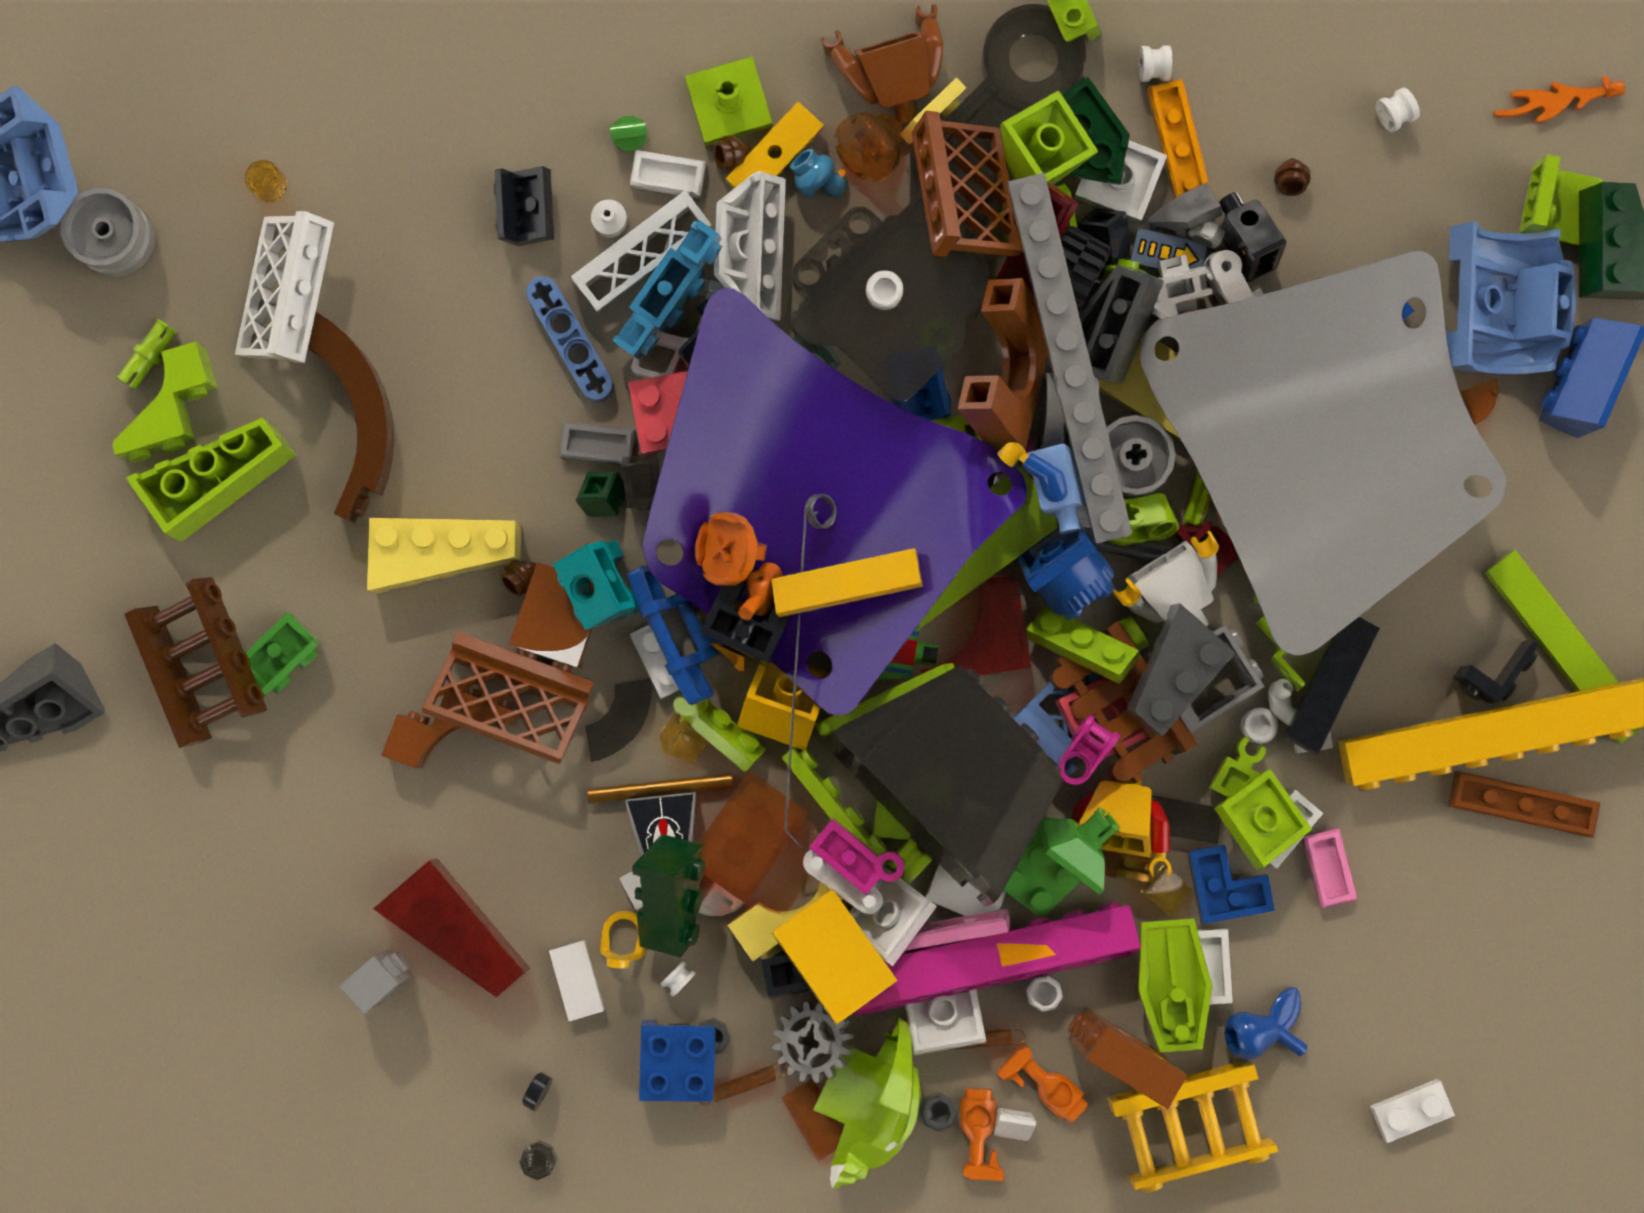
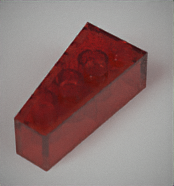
M438 858L425 863L373 908L495 997L503 993L530 969Z

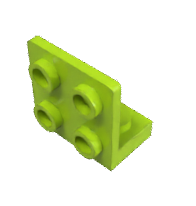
M1546 154L1532 166L1519 233L1558 229L1561 231L1559 243L1579 247V191L1601 183L1603 179L1560 170L1561 157Z

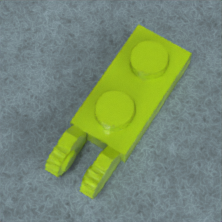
M679 694L674 699V710L690 724V727L741 770L747 772L766 751V748L759 743L753 734L737 727V724L731 720L728 713L717 708L712 703L710 704V699L694 705H689L683 694Z

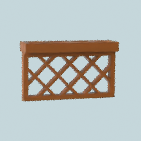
M926 110L913 129L912 137L932 255L946 257L951 250L1018 257L1023 249L1007 187L1009 175L1000 128L941 121L939 112ZM943 134L952 135L961 145L955 150L944 140ZM974 139H990L992 151L988 154ZM965 148L981 161L975 167L960 154ZM951 161L967 174L962 180L949 170L948 164ZM984 165L996 174L997 182L995 184L979 171ZM971 178L986 191L981 198L966 185ZM956 192H959L973 205L967 212L955 202L954 194ZM990 195L1002 205L1003 213L1001 215L985 202ZM976 209L992 222L987 229L971 216ZM964 223L979 237L976 240L961 238L959 226ZM997 226L1008 236L1009 243L1000 242L990 232Z
M458 631L452 641V649L422 707V713L560 764L582 714L589 705L594 682ZM457 663L470 668L473 676L455 682L451 670L454 664ZM497 678L504 681L507 689L489 695L483 681ZM477 684L483 697L465 703L459 690ZM528 690L537 693L541 702L524 708L518 694ZM453 692L459 704L450 709L434 705L439 696ZM511 697L517 710L499 716L493 702ZM564 703L576 709L573 716L558 720L552 707ZM487 705L493 719L484 722L473 720L469 711ZM545 709L552 723L534 729L528 715ZM522 718L527 732L519 735L508 733L504 723ZM568 726L564 733L562 728ZM556 731L561 741L557 751L543 746L538 736Z

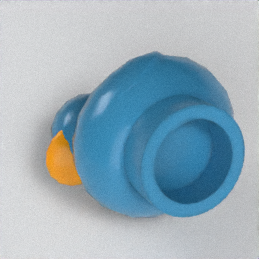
M807 149L800 153L791 163L790 168L795 173V187L804 196L814 197L815 191L822 186L825 192L833 197L841 196L846 192L848 186L845 177L846 170L841 169L834 172L835 164L827 155H817L812 149Z

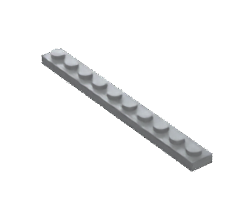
M1045 173L1008 181L1007 187L1094 544L1132 535Z

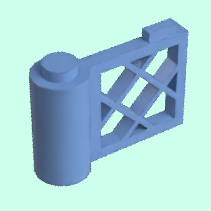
M1094 671L1085 676L1087 678V685L1101 679ZM1050 681L1002 727V730L1051 782L1057 778L1063 782V779L1057 772V762L1071 742V738L1068 736V727L1062 716H1049L1038 704L1047 695L1064 697L1075 691H1068V688L1053 690L1055 687H1053ZM1055 721H1062V729ZM1072 757L1066 761L1064 771L1068 777L1078 768L1074 764L1078 757Z

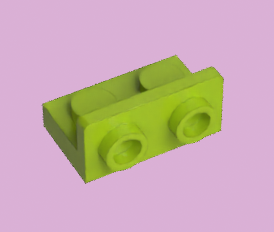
M1047 0L1066 42H1070L1084 34L1087 35L1089 41L1102 36L1087 0Z

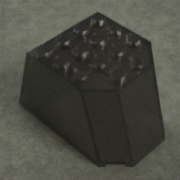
M959 665L839 727L833 734L830 752L961 887L968 882L979 891L980 894L976 898L987 907L994 904L1001 896L1064 779L1060 775V767L1046 755L1042 747L1037 743L1039 737L1034 730L1025 723L1020 726L1010 716L1012 713L1010 706L997 695L992 698L983 688L985 685L984 680L973 669L969 668L966 671Z

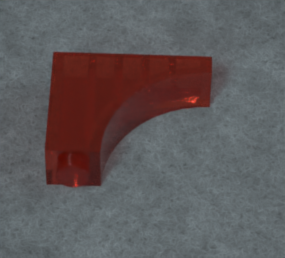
M1008 576L987 579V586H982L979 589L980 605L978 618L967 642L947 661L930 668L921 669L919 671L920 675L940 665L953 663L958 674L952 680L1031 668L1018 581L1009 582Z

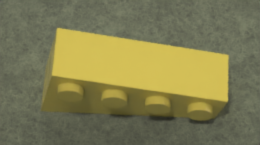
M369 518L367 591L378 594L404 586H413L439 578L443 579L461 573L500 566L512 561H521L522 525L514 520Z

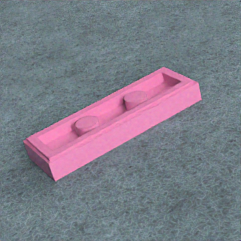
M1001 909L924 923L905 950L1007 933L1010 926L1008 910Z

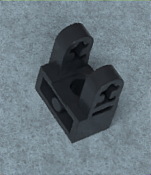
M746 580L737 585H723L701 629V638L768 668L791 615L779 617L776 614L774 605L767 622L763 620L760 623L753 619L744 620L736 612L735 607L745 588Z

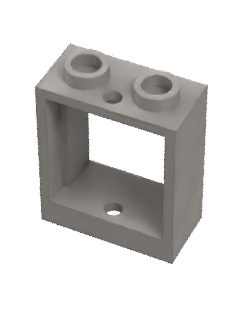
M1226 625L1219 626L1212 630V632L1235 652L1229 661L1244 685L1197 715L1190 705L1180 716L1190 733L1265 687L1260 680L1263 677L1261 669L1253 659L1247 660L1240 649L1244 646L1240 636L1233 628L1228 630Z

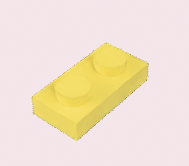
M955 78L899 135L910 145L913 142L912 131L926 110L939 112L940 115L942 114L947 119L961 105L957 98L966 87L958 78Z

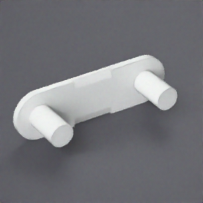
M811 849L805 854L803 859L805 870L828 888L833 889L835 893L865 914H873L881 908L883 898L877 888L873 886L865 895Z

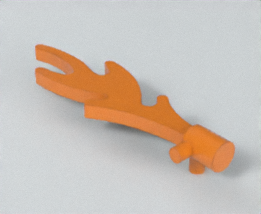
M1609 76L1602 77L1603 87L1579 88L1552 82L1550 88L1556 91V93L1534 89L1514 91L1510 95L1512 99H1525L1528 101V104L1511 110H1496L1493 116L1497 118H1510L1525 115L1536 109H1542L1543 113L1534 120L1538 124L1559 115L1573 99L1578 100L1575 110L1579 111L1585 104L1603 96L1604 98L1624 95L1625 84L1623 81L1610 83Z

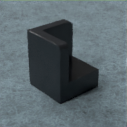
M1095 208L1077 223L1078 229L1110 246V255L1105 265H1115L1118 259H1122L1130 252L1126 211Z

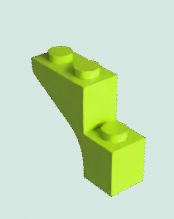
M194 341L161 351L165 369L161 391L115 438L112 445L115 456L129 460L130 463H137L150 459V453L162 449L164 452L178 451L186 447L185 442L195 440L184 399L186 398L187 401L203 399L208 396V391L218 388L207 350L198 342Z

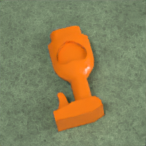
M1026 1044L1018 1047L996 1070V1073L1003 1080H1014L1020 1087H1023L1024 1081L1017 1073L1022 1069L1037 1083L1038 1096L1041 1102L1060 1120L1065 1118L1069 1123L1074 1122L1089 1104L1083 1098L1084 1093L1065 1075L1047 1073L1031 1058V1049Z
M965 1088V1097L960 1098V1126L970 1141L969 1162L963 1164L962 1174L972 1180L1004 1181V1170L999 1167L997 1162V1150L991 1151L989 1164L984 1162V1141L993 1132L996 1120V1099L992 1098V1089Z

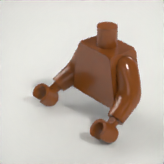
M935 4L931 5L929 15L923 14L920 11V6H917L915 22L921 28V32H912L854 50L855 56L845 47L839 31H834L837 42L834 44H828L825 42L824 37L821 38L825 53L832 57L852 89L869 104H878L882 109L894 106L898 123L910 122L918 115L914 100L930 94V88L935 85L942 64L943 41L936 20L937 6Z

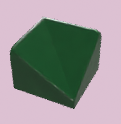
M618 471L587 472L576 502L587 516H618L627 494L628 486Z

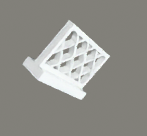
M296 211L295 216L264 217L234 355L243 358L286 359L295 363H305L334 222L306 211ZM275 227H277L280 234L273 241ZM285 246L287 251L279 259L278 253ZM271 264L272 269L265 277L267 266ZM278 281L279 287L272 294L270 288ZM263 298L265 304L258 311L259 302ZM270 315L272 321L264 328L263 322ZM256 333L257 339L250 346L252 336Z

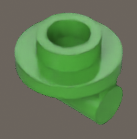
M635 116L621 117L614 125L609 126L611 139L622 151L634 152L639 150L647 140L646 123Z

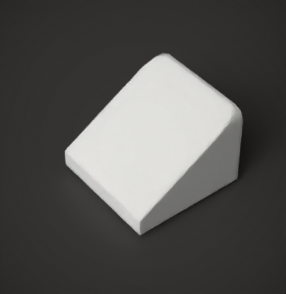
M1005 1108L996 1109V1120L993 1130L995 1136L1023 1141L1030 1139L1036 1127V1120L1032 1113Z

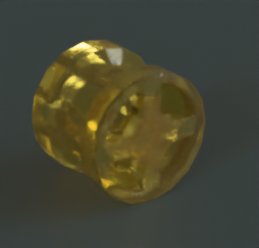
M258 160L247 168L245 183L248 189L260 200L275 202L284 196L287 190V180L285 175L272 162ZM274 179V181H272L271 185L268 187L270 181Z

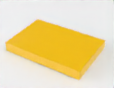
M833 889L772 931L779 945L835 1025L898 981Z

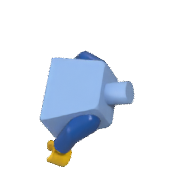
M1006 443L998 451V456L1010 467H1013L1019 460L1022 462V468L1034 479L1042 512L1056 517L1059 534H1069L1081 530L1077 512L1086 510L1071 448L1065 444H1059L1028 452L1027 454L1026 450L1019 443Z

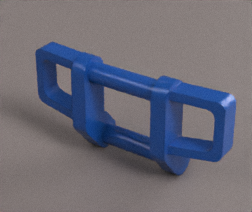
M647 565L630 571L627 575L639 606L638 610L642 619H647L667 661L665 667L668 674L673 677L689 705H694L713 697L714 692L699 664L718 656L719 653L716 648L711 646L709 641L701 638L702 625L692 604L678 594L666 597L661 583L651 574ZM678 608L698 652L680 656L661 614Z

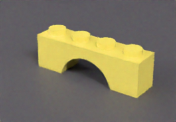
M819 882L818 889L812 899L802 907L791 911L774 910L757 902L730 921L727 926L752 962L759 957L762 960L771 958L781 950L772 931L831 889L822 882Z

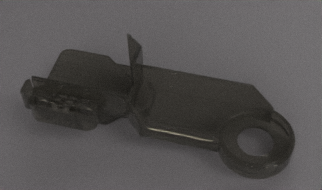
M1027 4L1007 11L992 25L984 42L981 56V69L984 81L944 121L1000 128V124L1058 90L1062 95L1085 79L1082 75L1086 64V46L1083 36L1066 42L1050 7L1047 5ZM1024 36H1042L1049 40L1057 51V67L1051 76L1042 81L1030 82L1021 79L1010 66V49L1017 40ZM943 134L944 140L955 150L961 145L952 135ZM974 139L988 154L992 151L990 139ZM967 148L960 153L974 167L981 162ZM915 149L910 153L908 163L909 205L898 215H889L883 222L866 207L857 206L850 209L794 265L792 272L793 286L797 293L805 299L793 311L791 316V328L796 338L809 350H817V345H837L892 400L898 402L910 400L962 348L966 318L975 309V319L980 314L990 267L975 252L951 250L946 257L932 255ZM953 161L948 164L949 170L960 180L967 175ZM986 165L979 170L993 184L997 182L996 174ZM1008 172L1009 181H1012L1013 178L1011 177V175H1010L1009 172ZM972 178L966 183L980 198L986 193ZM959 192L954 194L955 202L966 212L973 206ZM991 195L985 200L998 214L1003 211L1002 205ZM978 209L971 214L985 229L992 224ZM856 220H863L870 228L863 234H857L850 229V224ZM964 223L959 226L961 238L976 240L979 237ZM828 247H830V248L833 249V250H835V249H837L838 247H840V248H841L840 257H838V256L835 255V254L832 255V256L826 261V270H825V268H824V266H823L822 263H823V262L827 259V257H828ZM812 270L818 274L819 279L814 284L806 285L799 280V275L803 271ZM879 271L895 273L903 284L901 301L897 306L889 310H879L873 307L866 297L867 282L873 274Z

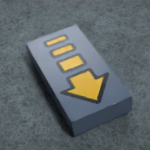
M1138 228L1130 260L1140 262V268L1159 272L1157 262L1186 255L1188 267L1193 269L1203 266L1207 244Z

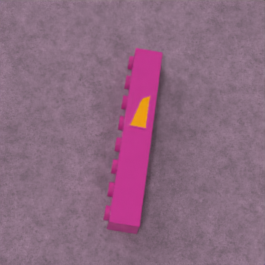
M1113 902L1098 907L1099 912L1084 914V910H1076L1064 914L1063 919L1049 922L1048 918H1039L1029 921L1026 928L1013 930V926H1009V932L956 941L957 943L943 946L939 944L922 947L920 951L907 953L905 950L894 966L883 960L898 981L852 1013V1015L856 1017L905 1006L910 1003L915 1004L929 1001L937 997L952 996L969 992V990L984 989L1138 955L1141 946L1130 905L1120 907L1119 902Z

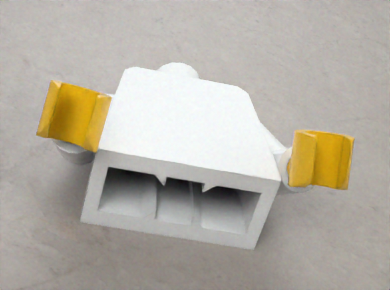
M1207 531L1208 537L1203 542L1199 543L1196 537H1193L1191 542L1194 548L1187 541H1184L1129 575L1125 579L1128 585L1124 591L1117 592L1114 589L1112 592L1134 614L1151 622L1159 623L1166 621L1170 606L1181 603L1207 627L1209 622L1201 609L1214 600L1211 591L1216 587V553L1219 545L1211 531Z

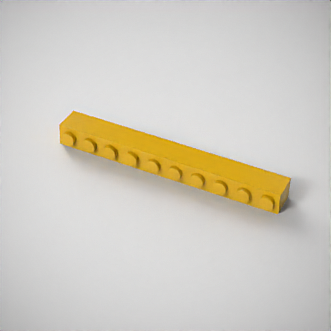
M1644 678L1338 740L1345 781L1352 786H1358V790H1369L1380 787L1379 781L1393 778L1394 783L1409 782L1416 779V773L1429 771L1430 776L1451 773V766L1465 764L1466 768H1477L1488 765L1487 759L1501 756L1502 761H1510L1523 758L1524 751L1537 749L1538 754L1559 751V744L1573 742V746L1590 745L1596 743L1595 737L1609 734V739L1631 736V729L1644 727Z

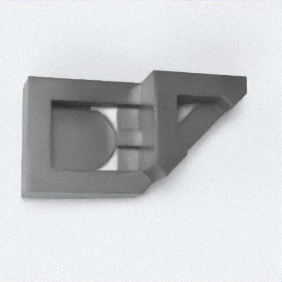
M1204 183L1173 199L1147 220L1150 230L1157 231L1161 227L1176 231L1177 236L1186 237L1187 229L1222 216V210L1209 184Z

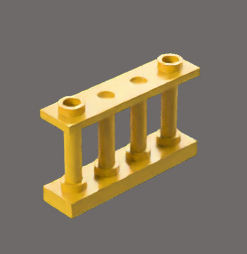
M1242 1060L1188 1075L1168 1109L1135 1089L1107 1097L1110 1110L1115 1117L1122 1116L1123 1120H1127L1140 1172L1128 1175L1130 1183L1135 1190L1141 1189L1142 1192L1156 1191L1163 1188L1164 1182L1246 1160L1250 1164L1264 1162L1270 1158L1269 1154L1279 1152L1277 1144L1269 1137L1261 1139L1247 1091V1088L1250 1086L1249 1082L1259 1079L1255 1064L1249 1060ZM1228 1088V1091L1233 1092L1246 1144L1225 1149L1211 1098L1214 1096V1091ZM1190 1097L1198 1103L1211 1150L1209 1154L1194 1158L1189 1157L1176 1109L1179 1106V1100ZM1153 1107L1162 1110L1176 1163L1154 1168L1141 1116L1144 1115L1143 1110Z

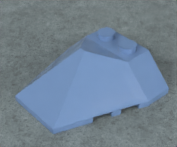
M12 86L0 95V242L38 238L59 223L79 193L60 124L17 86Z

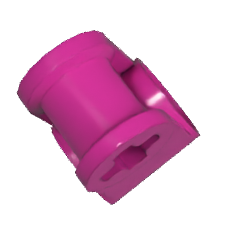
M1091 713L1077 729L1070 744L1057 762L1059 776L1063 781L1073 785H1079L1089 779L1120 737L1119 733H1111L1095 722V716ZM1089 732L1097 736L1103 742L1100 743L1099 741H1097L1095 738L1089 735ZM1072 757L1080 758L1084 764V771L1077 778L1068 777L1064 771L1066 761Z

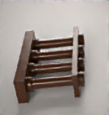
M212 577L192 579L186 582L191 596L161 612L158 606L135 608L124 614L179 748L200 744L211 739L212 736L208 725L237 710L241 717L257 715L267 711L263 692L256 683L250 668L249 658L243 651L237 637L235 624L229 617L222 601L221 590L215 584ZM197 610L204 630L174 645L168 632L167 624ZM210 643L218 663L187 678L180 658ZM224 677L232 697L201 712L194 691Z

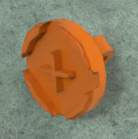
M732 512L715 513L710 516L713 518L708 523L704 522L699 529L695 542L697 564L702 566L703 571L706 573L703 576L709 582L724 586L737 585L746 580L753 570L756 560H765L767 545L757 542L753 527L745 517Z

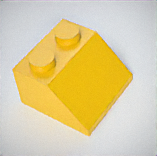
M770 662L768 668L760 664L758 665L746 695L737 727L790 745L794 682L772 662ZM807 665L809 672L816 678L822 679L830 675L829 672ZM796 685L792 746L806 750L821 707Z

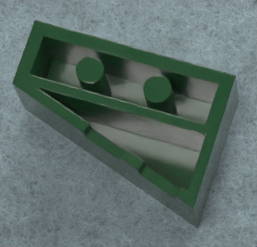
M1601 182L1579 191V298L1644 300V209L1636 183Z
M661 834L632 866L633 875L640 876L641 888L636 887L634 891L635 899L641 900L643 905V912L639 911L637 914L640 947L681 958L690 945L694 946L700 933V925L696 924V917L703 900V894L699 892V883L704 875L706 866L705 860L702 859L703 844Z

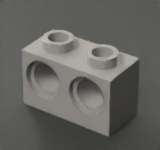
M387 949L370 958L345 980L340 987L361 1012L365 1014L379 1006L412 977L407 970L410 968V965L398 951L392 953L390 949Z

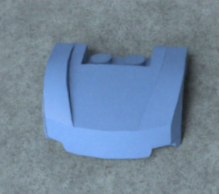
M1474 221L1450 226L1449 262L1460 264L1458 278L1457 331L1446 332L1452 369L1480 374H1530L1556 369L1555 363L1560 350L1570 345L1576 310L1575 273L1573 263L1563 258L1558 241L1561 231L1551 229L1531 233H1497L1483 230L1478 226V222Z

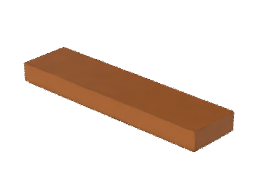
M1455 771L1448 807L1594 838L1600 802Z

